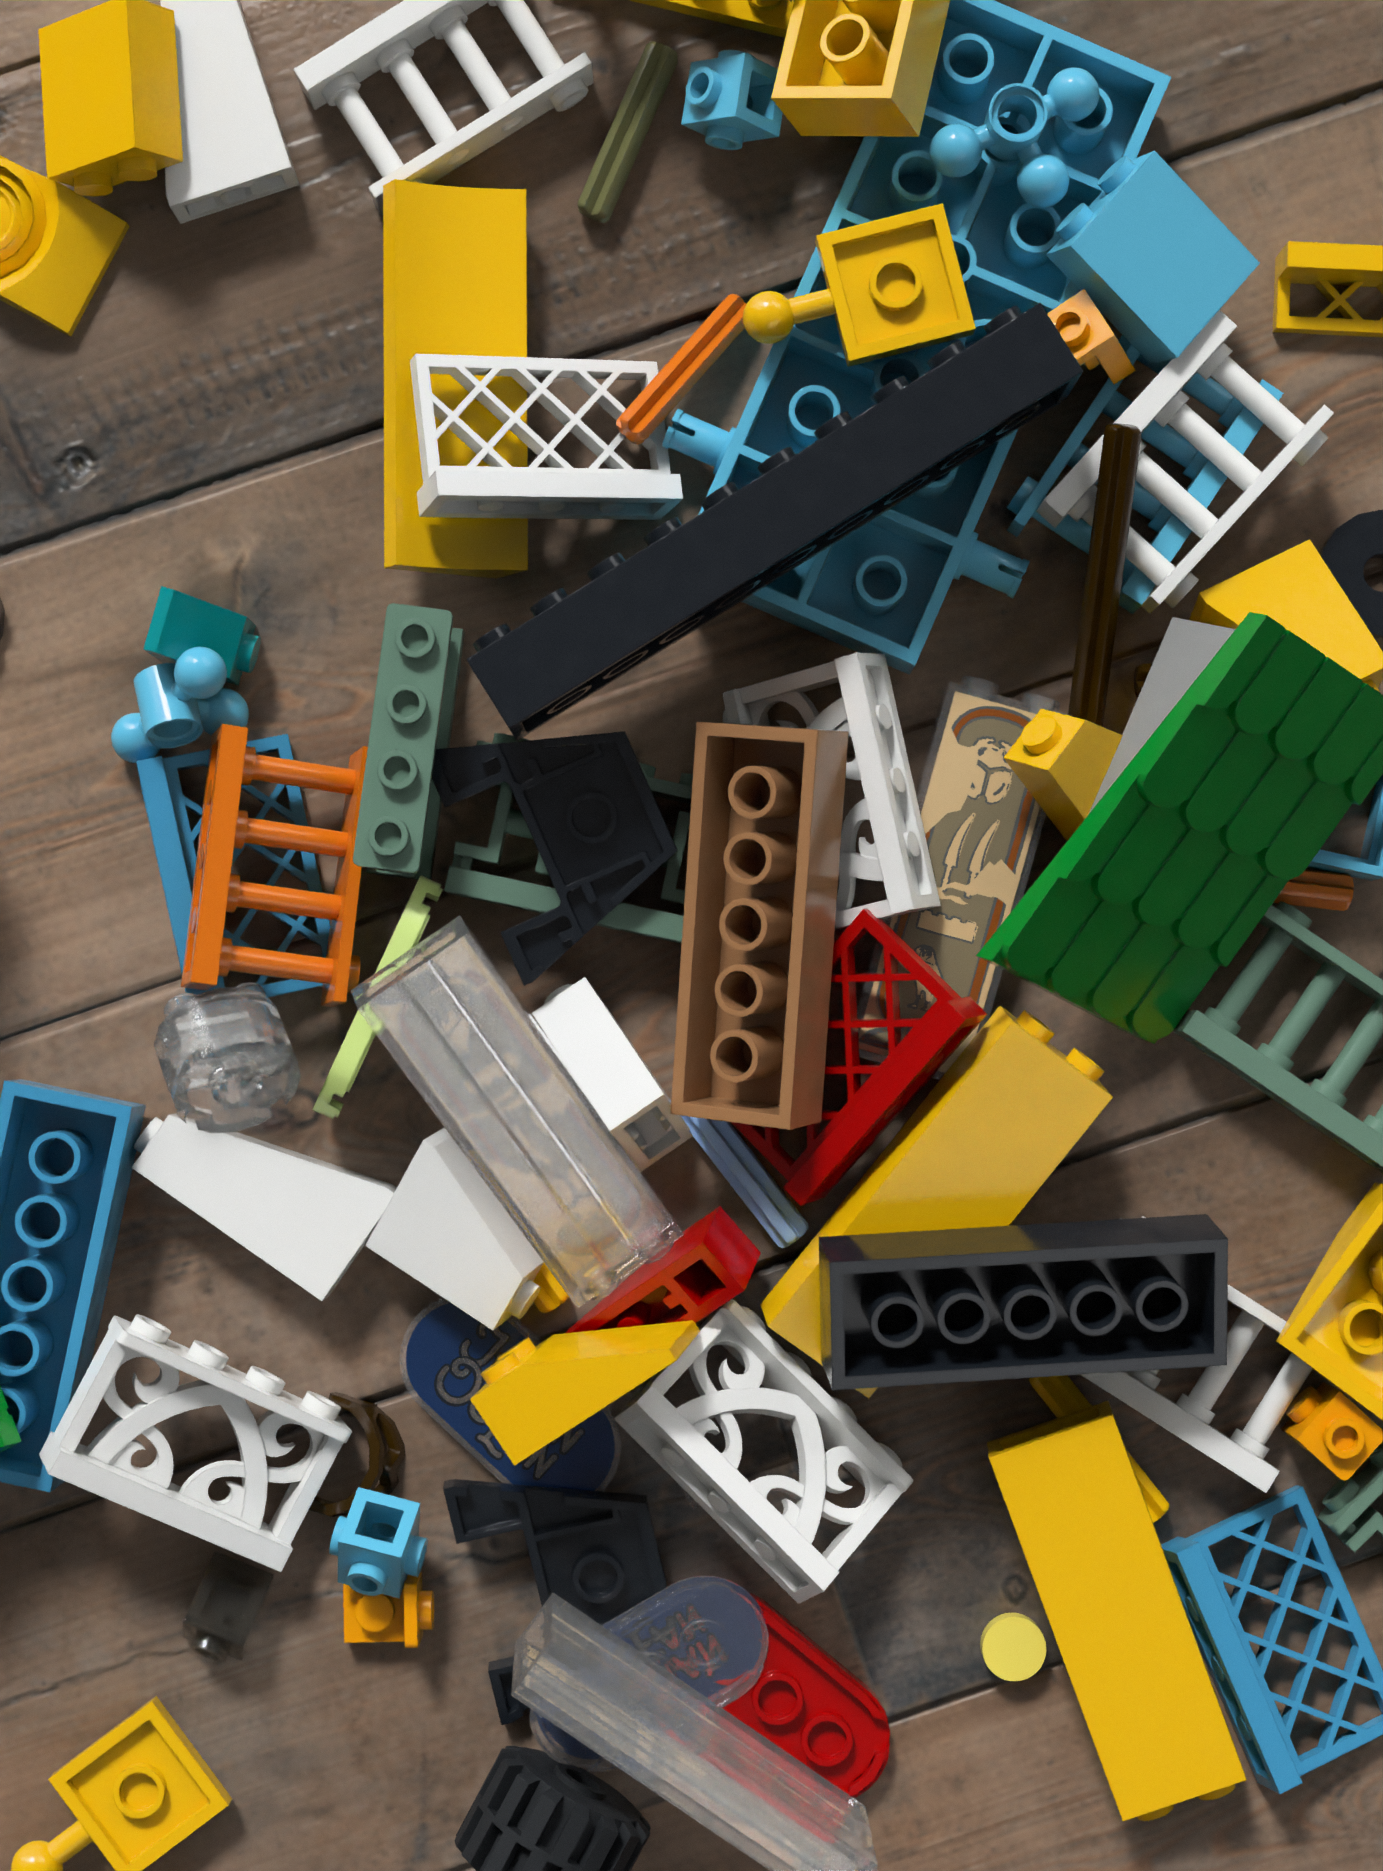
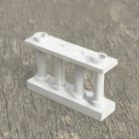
M404 0L294 68L300 87L314 110L326 103L329 106L337 105L382 176V179L368 187L373 202L381 215H383V185L394 179L432 184L554 107L558 112L573 107L587 95L589 91L587 87L593 84L592 63L584 52L564 64L524 0ZM486 3L490 6H498L543 77L512 98L465 26L468 20L467 15ZM433 36L436 39L445 40L489 109L488 113L459 131L451 122L411 58L414 54L413 49ZM380 69L384 73L390 72L436 144L406 164H403L358 93L361 86L360 82Z
M1220 310L1180 356L1172 359L1114 422L1134 425L1140 429L1141 433L1153 420L1163 428L1168 423L1244 491L1227 511L1217 519L1145 454L1143 450L1146 445L1142 441L1140 442L1136 481L1200 538L1196 545L1175 567L1129 526L1125 557L1157 585L1156 589L1147 597L1142 605L1149 614L1163 601L1173 609L1199 581L1190 571L1287 464L1294 459L1299 465L1303 466L1329 438L1320 430L1334 414L1325 404L1304 424L1229 357L1233 350L1224 342L1236 329L1237 325ZM1196 373L1200 374L1205 380L1212 376L1287 444L1262 472L1186 404L1190 398L1181 390ZM1104 434L1049 493L1036 512L1054 528L1067 515L1071 516L1076 522L1083 518L1092 527L1097 491L1095 484L1098 482Z
M1228 1285L1227 1301L1241 1309L1242 1312L1227 1334V1365L1207 1366L1189 1396L1182 1393L1177 1403H1174L1155 1391L1161 1381L1156 1376L1159 1370L1080 1374L1267 1493L1280 1471L1264 1460L1270 1450L1265 1444L1312 1368L1291 1353L1243 1431L1236 1428L1229 1438L1210 1426L1209 1424L1216 1415L1210 1410L1262 1327L1266 1325L1280 1334L1286 1324L1285 1320Z

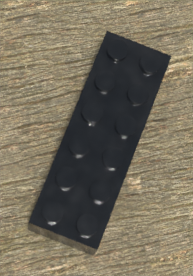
M1207 1214L819 1237L821 1362L832 1390L1227 1365L1228 1238Z

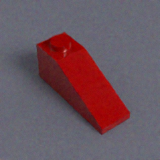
M719 1206L669 1241L565 1333L689 1320L697 1323L745 1291L761 1252L722 1207Z

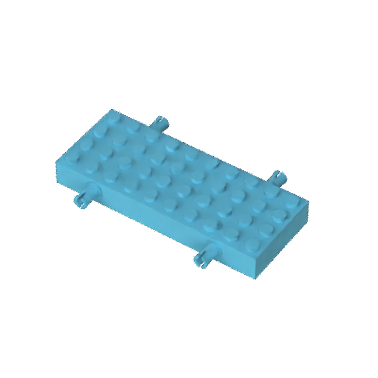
M950 0L919 137L864 136L822 234L943 203L976 327L974 335L848 367L834 315L795 324L785 339L773 344L737 428L732 427L730 432L688 415L678 408L671 420L673 425L668 427L662 446L667 449H674L714 467L713 474H715V478L707 496L731 482H735L738 489H741L761 475L757 468L766 459L787 447H792L795 454L804 450L818 440L814 432L820 426L845 411L849 412L852 419L874 405L871 396L891 381L901 376H905L909 384L930 370L927 362L949 345L957 341H962L965 348L973 345L987 334L984 326L1007 309L1018 305L1021 312L1024 313L1038 303H1041L1046 313L1077 294L1079 289L1046 255L1061 239L1056 229L1063 219L1077 206L1085 203L1089 207L1103 190L1097 183L1116 161L1123 156H1127L1130 160L1137 158L1171 80V76L995 0ZM1071 67L1088 71L1097 81L1099 100L1096 108L1089 116L1079 121H1065L1054 116L1046 121L1038 145L1042 153L1059 158L1065 164L1069 173L1068 190L1065 196L1055 205L1041 208L1027 203L1020 195L1017 187V176L1022 166L1021 161L1001 160L991 154L988 149L982 151L977 167L963 177L945 176L934 167L930 157V145L935 134L950 124H963L971 129L983 125L991 99L1004 86L1014 83L1027 84L1044 96L1047 94L1052 78L1058 72ZM1009 111L998 116L1001 126L1010 133L1022 134L1031 129L1029 121L1021 113ZM817 247L812 254L794 297L827 289ZM1018 430L741 602L856 652L885 654L888 666L910 675L921 654L953 578L959 580L960 576L964 575L1003 592L1012 599L1021 584V578L1025 574L1030 561L1024 558L1022 560L977 540L979 534L974 532ZM701 507L699 514L704 511L703 507Z

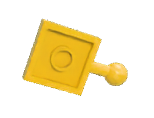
M943 203L816 235L815 244L827 289L790 299L775 291L760 292L748 301L743 312V323L747 333L754 340L764 344H774L782 341L790 334L795 324L834 315L848 367L974 335L976 330Z
M155 1696L50 1776L49 1782L78 1821L50 1842L36 1840L23 1845L12 1859L11 1871H63V1864L93 1841L115 1871H142L229 1806L232 1797L159 1698Z

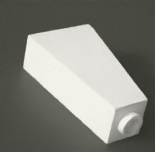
M160 0L162 7L174 10L183 162L165 168V186L169 206L180 224L300 185L239 0Z
M182 1113L169 1114L164 1122L155 1117L148 1124L134 1145V1149L140 1152L141 1155L131 1167L321 1301L330 1296L363 1249L397 1189L393 1184Z

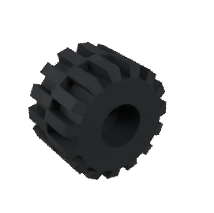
M512 1745L501 1749L454 1841L456 1847L462 1852V1856L476 1871H631L651 1834V1827L648 1821L625 1796L594 1774L553 1754Z

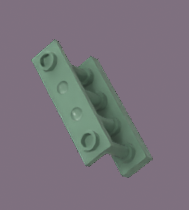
M1280 901L1276 908L1271 905L1259 923L1269 930L1215 1009L1208 1007L1204 1014L1198 1010H1187L1173 1032L1383 1174V1104L1375 1116L1368 1114L1363 1122L1342 1108L1348 1100L1343 1094L1383 1036V980L1309 931L1308 928L1312 924V920L1295 907ZM1291 944L1321 964V967L1268 1045L1261 1043L1256 1050L1236 1036L1241 1029L1237 1022ZM1344 980L1373 999L1374 1003L1323 1079L1320 1081L1315 1078L1309 1086L1289 1072L1294 1065L1290 1058Z

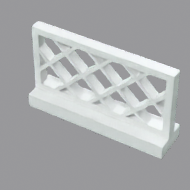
M415 354L410 360L423 485L417 491L419 517L660 520L683 499L680 474H671L668 449L662 446L666 434L664 420L641 443L649 451L651 469H633L614 451L626 437L621 432L607 445L580 420L592 405L597 402L617 421L626 408L607 391L608 387L615 380H640L642 392L658 374L657 362ZM430 374H449L469 392L468 396L454 411L450 410L432 393ZM474 375H483L485 377L479 381ZM495 376H511L530 394L529 398L515 413L486 387ZM535 377L547 378L542 383H540ZM555 378H571L590 396L576 414L571 412L547 389ZM595 379L606 380L600 385ZM475 398L504 424L488 443L458 417ZM535 400L564 425L549 444L520 419ZM435 417H437L442 422V424L437 429L435 424ZM447 428L477 454L467 466H440L437 439ZM508 430L512 431L538 455L529 467H512L493 449ZM569 431L598 457L589 468H573L554 450ZM481 460H483V461L486 462L490 467H488V466H477V465L479 464V462H480ZM544 461L551 468H543L538 466ZM604 462L610 469L598 468Z

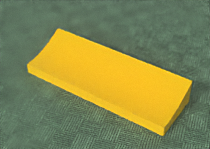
M394 179L383 185L384 568L496 579L527 571L528 518L419 517L417 491L422 487L423 479L410 360L415 354L527 357L526 189L455 187ZM430 374L432 393L450 410L454 411L468 396L469 392L449 374ZM474 375L479 381L485 377L483 375ZM495 376L486 386L514 413L527 400V391L511 376ZM476 398L458 416L486 443L504 425ZM526 410L525 413L520 417V419H521L524 423H526V424H527V410ZM435 417L436 429L442 424L437 417ZM449 428L437 439L440 466H467L477 455ZM508 430L493 449L512 467H528V446L512 431ZM481 460V461L479 462V464L477 465V466H488V467H490V466H489L486 462H484L483 460Z

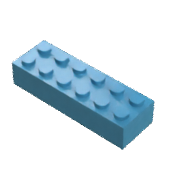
M23 1079L4 1080L0 1098V1386L9 1407L7 1409L8 1414L12 1415L22 1442L0 1453V1482L51 1492L65 1482L47 1473L39 1453L50 1432H55L92 1362L132 1174L131 1167L134 1164L136 1155L134 1145L140 1136L146 1108L144 1104Z

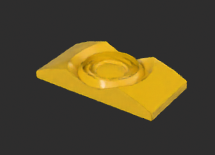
M0 155V300L71 337L130 226L124 220L82 195L76 194L63 184L49 180L46 176L28 170Z

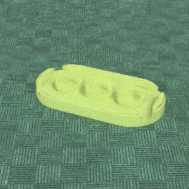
M422 875L420 876L369 987L412 957L431 916L428 914L431 907L423 904V901L427 897L437 902L443 890L440 888L441 884ZM364 996L312 1109L331 1119H334V1116L338 1118L344 1105L332 1099L334 1094L343 1098L346 1091H350L383 1020L380 1017L382 1012L378 1013L366 996Z

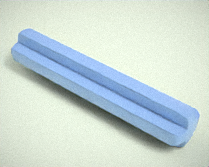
M682 1116L690 1128L689 1132L778 1247H788L806 1233L809 1229L806 1220L730 1122Z

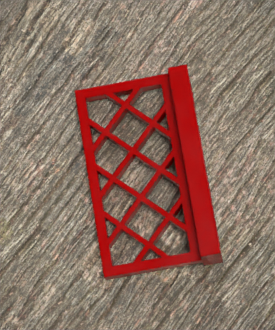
M867 908L858 914L834 942L832 971L841 962L842 974H832L831 982H842L844 1020H828V1028H844L846 1065H825V1074H847L848 1102L840 1111H822L821 1120H831L822 1131L820 1129V1122L807 1125L808 1147L796 1161L779 1145V1128L765 1127L764 1130L762 1126L731 1122L788 1180L783 1188L800 1206L824 1198L987 1015L970 996L961 998L881 918L877 919ZM867 931L884 947L885 973L855 974L854 946ZM898 961L909 972L898 973ZM918 980L937 1001L922 1018L900 1019L899 981ZM885 981L887 1019L857 1018L856 982ZM887 1027L889 1055L880 1065H860L858 1028ZM901 1027H913L901 1040ZM860 1074H872L861 1086Z

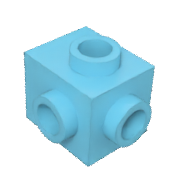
M723 50L718 53V58L691 62L681 125L705 135L706 144L724 150L741 149L743 142L779 137L783 113L771 99L778 69L749 53L738 50Z
M358 1487L348 1516H339L330 1542L329 1553L338 1556V1583L349 1585L353 1590L364 1595L377 1596L384 1594L400 1599L407 1576H419L427 1551L428 1538L419 1536L420 1503Z

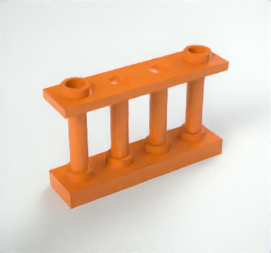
M222 724L212 734L181 987L207 991L217 986L218 976L227 977L229 971L323 983L321 1006L335 1007L346 1003L347 993H355L360 976V957L352 955L362 867L354 864L353 854L368 747L362 746L350 755L348 769L258 755L256 754L255 747L246 746L247 727ZM252 780L345 794L341 831L249 818L248 811L239 810L241 785L249 786ZM244 843L336 856L338 861L334 894L240 881L239 874L231 873L234 848L242 849ZM236 907L328 919L330 920L326 958L233 945L232 938L223 937L226 912L234 913Z

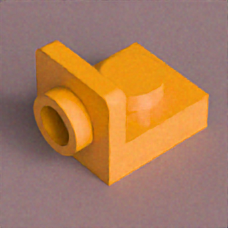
M1085 289L1047 313L1080 366L1085 364L1090 371L1101 364L1113 385L1136 371L1115 334Z
M420 1572L418 1577L407 1576L400 1599L384 1594L377 1596L364 1595L356 1592L349 1585L343 1584L344 1643L405 1642V1648H418L423 1638V1630H433L434 1592L433 1590H423L422 1572Z

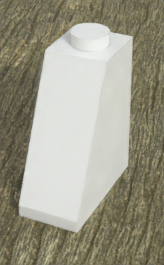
M583 977L575 984H566L557 988L546 998L543 1006L532 1012L608 1130L642 1171L692 1137V1134L689 1132L690 1128L682 1116L670 1114V1098L586 977Z
M446 1126L424 1139L365 1246L491 1330H495L512 1315L521 1319L531 1307L541 1287L533 1281L544 1263L543 1258L459 1134Z

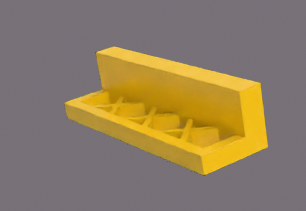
M1288 241L1275 258L1272 332L1383 337V317L1380 320H1365L1346 301L1360 287H1376L1383 294V246ZM1291 283L1314 284L1331 304L1317 317L1289 316ZM1332 285L1350 287L1340 295ZM1337 309L1344 318L1327 317Z

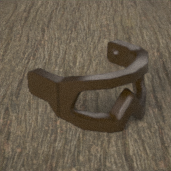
M338 1392L330 1393L329 1400L339 1405L341 1409L349 1410L357 1418L366 1433L369 1445V1469L359 1487L389 1495L399 1483L396 1470L405 1459L404 1442L395 1422L377 1407L375 1403L363 1401ZM379 1428H380L381 1431L383 1432V1434H384V1436H385V1439H386V1442H387V1445H388V1451H387V1453L385 1454V1456H384V1444H383V1441H382V1437H381ZM357 1489L347 1499L335 1503L316 1496L309 1510L330 1517L348 1515Z

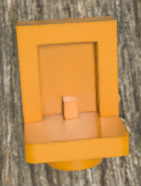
M1325 1382L1316 1390L1312 1386L1306 1388L1293 1400L1286 1411V1415L1290 1419L1281 1428L1300 1447L1314 1455L1343 1481L1348 1480L1383 1441V1429L1341 1391Z

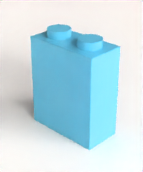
M1154 150L1133 160L1123 156L1116 161L1099 179L1097 184L1103 191L1088 207L1085 203L1080 204L1058 225L1056 232L1061 239L1046 254L1080 291L1086 290L1098 310L1150 364L1178 358L1260 264Z

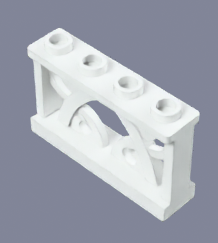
M856 652L836 658L834 661L723 693L725 704L723 723L770 726L767 712L775 703L783 701L799 711L807 727L805 729L849 732L848 738L850 736L852 738L856 758L846 763L845 778L861 780L865 798L849 811L842 824L835 931L847 928L858 914L866 908L877 919H886L941 906L885 654ZM839 682L842 697L819 714L814 704L803 692ZM777 720L782 727L799 728L790 721ZM870 820L875 843L869 844L865 837H859L860 853H856V837L859 826L863 821ZM856 878L883 881L887 899L851 908L855 895Z
M731 1299L705 1319L699 1327L700 1332L677 1361L658 1372L614 1419L799 1604L826 1590L840 1573L838 1570L899 1496L913 1483V1479L902 1468V1462L897 1454L886 1445L876 1442L857 1423L852 1409L840 1399L831 1397L811 1377V1371L806 1363L797 1355L785 1351L766 1332L763 1321L755 1312L747 1307L740 1306L735 1300ZM715 1345H723L745 1367L744 1374H735L730 1370L727 1358L722 1361L718 1373L720 1384L724 1390L717 1391L711 1382L706 1367L708 1351ZM689 1368L692 1381L700 1397L675 1408L663 1395ZM732 1414H763L789 1420L798 1454L799 1482L781 1475H767L749 1482L737 1470L742 1456V1437L739 1426ZM714 1417L725 1437L726 1448L722 1453L704 1437L706 1433L714 1435L720 1433L716 1424L711 1420ZM841 1464L865 1487L864 1500L856 1508H842L825 1499L826 1491L839 1494L853 1487L844 1484L840 1480L838 1469ZM769 1491H779L797 1500V1503L795 1504L786 1498L781 1500L784 1507L783 1514H781L766 1498ZM821 1516L832 1522L846 1525L822 1554L812 1545Z
M136 1314L133 1321L130 1322L114 1315L108 1325L109 1330L55 1432H50L39 1453L47 1473L281 1572L293 1550L291 1543L343 1443H347L352 1433V1430L338 1416L341 1407L328 1398L311 1391H307L303 1399L283 1390L286 1383L282 1379L259 1367L251 1366L247 1374L226 1365L229 1359L226 1354L206 1343L194 1340L191 1347L188 1348L168 1339L171 1331L167 1327L148 1317ZM136 1357H146L159 1365L160 1373L155 1381L142 1383L134 1372L132 1379L133 1388L142 1402L131 1408L118 1396L115 1376L120 1366L126 1361ZM179 1370L201 1380L179 1385ZM102 1398H104L108 1406L119 1417L102 1430L88 1447L82 1445L79 1442ZM245 1399L269 1411L264 1413L256 1422ZM221 1405L236 1435L241 1462L224 1460L210 1463L194 1472L184 1482L182 1487L171 1483L174 1466L172 1451L168 1441L155 1425L189 1410ZM297 1424L303 1426L308 1431L310 1447L304 1458L286 1467L267 1466L266 1456H283L295 1446L293 1442L283 1444L277 1441V1430L282 1425ZM142 1433L155 1446L157 1455L152 1464L139 1468L131 1464V1457L137 1450H146L141 1442L135 1439ZM228 1476L242 1477V1485L232 1481H225L230 1487L229 1495L225 1499L216 1501L209 1497L208 1488L213 1480ZM268 1482L291 1483L270 1524L263 1522Z

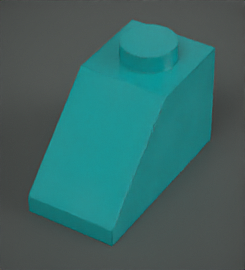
M161 586L143 649L162 663H176L180 655L190 648H210L217 652L225 662L227 669L226 682L239 686L242 673H251L255 667L260 650L261 637L253 635L256 625L247 616Z

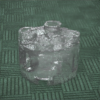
M247 982L236 987L216 988L197 995L183 993L173 997L165 1005L164 1014L166 1018L158 1027L154 1047L177 1116L185 1123L187 1117L188 1119L195 1120L198 1130L208 1133L238 1132L259 1125L274 1116L271 1105L278 1102L281 1097H283L286 1105L295 1095L301 1078L298 1061L278 1009L267 997L264 988L260 984Z

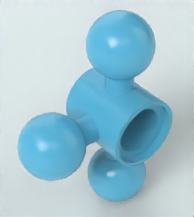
M1071 67L1058 72L1052 78L1047 94L1044 96L1027 84L1014 83L1004 86L991 99L983 125L971 129L963 124H950L935 134L930 145V157L934 167L945 176L963 177L977 167L982 151L988 149L991 154L1001 160L1021 161L1022 166L1017 176V187L1020 195L1027 203L1041 208L1055 205L1065 196L1068 190L1069 173L1065 164L1059 158L1042 153L1038 145L1046 121L1054 116L1065 121H1079L1089 116L1096 108L1099 100L1097 81L1088 71ZM1009 111L1021 113L1029 121L1031 129L1022 134L1010 133L1001 126L998 116Z
M194 647L182 653L176 663L157 664L139 672L134 678L133 683L140 713H130L121 717L112 729L111 742L117 755L127 762L136 763L138 760L155 757L160 748H176L195 741L201 736L203 729L212 736L222 724L246 727L249 719V708L245 699L236 691L223 688L227 678V669L222 657L210 648Z

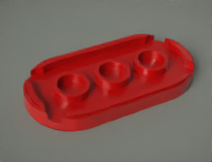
M734 1589L749 1601L760 1621L762 1641L755 1664L750 1671L740 1673L737 1676L715 1679L719 1683L734 1685L703 1703L696 1699L686 1687L676 1690L689 1705L687 1708L794 1796L816 1803H824V1801L833 1802L840 1799L842 1802L860 1796L881 1776L889 1757V1723L879 1698L865 1683L770 1604L752 1593ZM692 1604L688 1606V1624L680 1612L676 1615L687 1633L685 1635L686 1638L693 1636L694 1618L701 1629L706 1628L705 1623ZM674 1625L668 1630V1632L671 1631L672 1640H670L667 1636L665 1642L671 1647H675L678 1645V1638ZM713 1633L709 1634V1653L700 1640L696 1642L708 1662L707 1674L712 1673L714 1666V1645L722 1658L727 1656ZM690 1645L689 1656L682 1660L676 1655H672L671 1658L676 1662L674 1664L675 1668L681 1666L689 1674L695 1676L699 1673L694 1646ZM664 1660L667 1672L674 1683L679 1685V1679L669 1663ZM691 1660L693 1669L685 1663Z

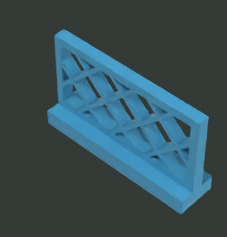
M288 734L248 741L246 744L248 747H255L256 754L258 755L277 751L279 758L294 760ZM210 749L163 759L162 756L136 761L181 974L183 972L197 859L194 842L200 834L203 808L183 795L178 771L200 766L208 768ZM277 784L268 797L251 785H241V790L264 804L255 819L263 820L269 810L272 809L295 825L308 826L300 787ZM284 787L286 788L290 810L276 802ZM186 808L201 817L192 832ZM244 843L242 849L235 848L233 851L232 866L246 846L278 866L266 885L274 886L285 870L305 883L308 891L323 893L314 853L299 851L304 870L302 872L289 863L296 853L295 850H288L283 859L261 845ZM250 909L234 934L224 929L223 937L232 938L233 945L254 948L241 940L240 937L258 910ZM266 911L291 927V930L277 951L285 952L296 933L299 932L319 945L322 957L326 958L330 929L328 919L314 918L317 929L316 934L302 925L307 918L306 916H299L297 921L284 913ZM261 975L254 987L226 993L223 977L218 976L217 986L207 991L185 988L190 1015H196L219 1008L321 987L323 983L289 979L263 985L268 976Z
M1295 1485L1187 1538L1177 1536L1161 1544L1200 1651L1257 1783L1278 1794H1282L1302 1784L1300 1776L1383 1735V1670L1303 1486ZM1291 1506L1301 1526L1293 1552L1265 1541L1273 1515ZM1256 1524L1252 1536L1241 1532ZM1229 1536L1249 1543L1237 1579L1218 1571L1208 1546ZM1309 1546L1316 1561L1305 1557ZM1262 1548L1290 1559L1278 1595L1250 1585ZM1302 1565L1319 1570L1326 1583V1589L1318 1611L1291 1601ZM1223 1582L1234 1586L1231 1597H1229ZM1247 1591L1275 1602L1263 1638L1244 1632L1238 1618ZM1334 1606L1336 1607L1341 1620L1331 1617ZM1288 1607L1315 1618L1303 1654L1275 1644ZM1328 1623L1346 1630L1352 1643L1344 1670L1316 1660ZM1249 1641L1260 1645L1256 1657ZM1272 1651L1300 1661L1288 1698L1271 1692L1264 1678ZM1360 1664L1367 1680L1357 1676ZM1313 1667L1341 1677L1329 1713L1301 1703ZM1354 1682L1372 1690L1382 1713L1359 1726L1342 1719ZM1275 1701L1285 1704L1282 1716L1279 1713ZM1298 1710L1326 1720L1317 1747L1299 1756L1290 1738ZM1339 1726L1349 1729V1731L1336 1737Z

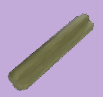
M650 41L646 44L578 200V211L589 219L606 223L612 215L677 66V52L669 46L655 41Z

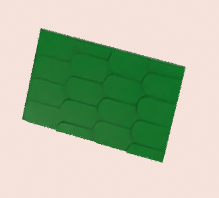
M1249 612L1236 629L1172 617L1088 816L976 955L977 957L1138 1039L1155 1044L1158 1039L1168 1036L1174 1030L1219 966L1227 968L1287 882L1305 871L1351 805H1361L1383 774V694L1370 685L1363 683L1357 676L1329 657H1326L1325 654L1291 631L1286 630L1284 626L1268 615Z

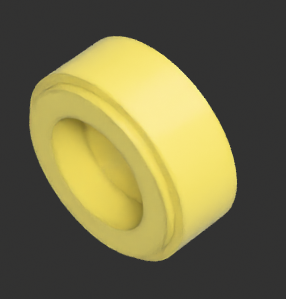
M1004 1613L993 1618L982 1632L980 1640L981 1654L987 1667L997 1677L1007 1681H1022L1036 1674L1042 1667L1046 1657V1641L1037 1624L1029 1617L1020 1613Z

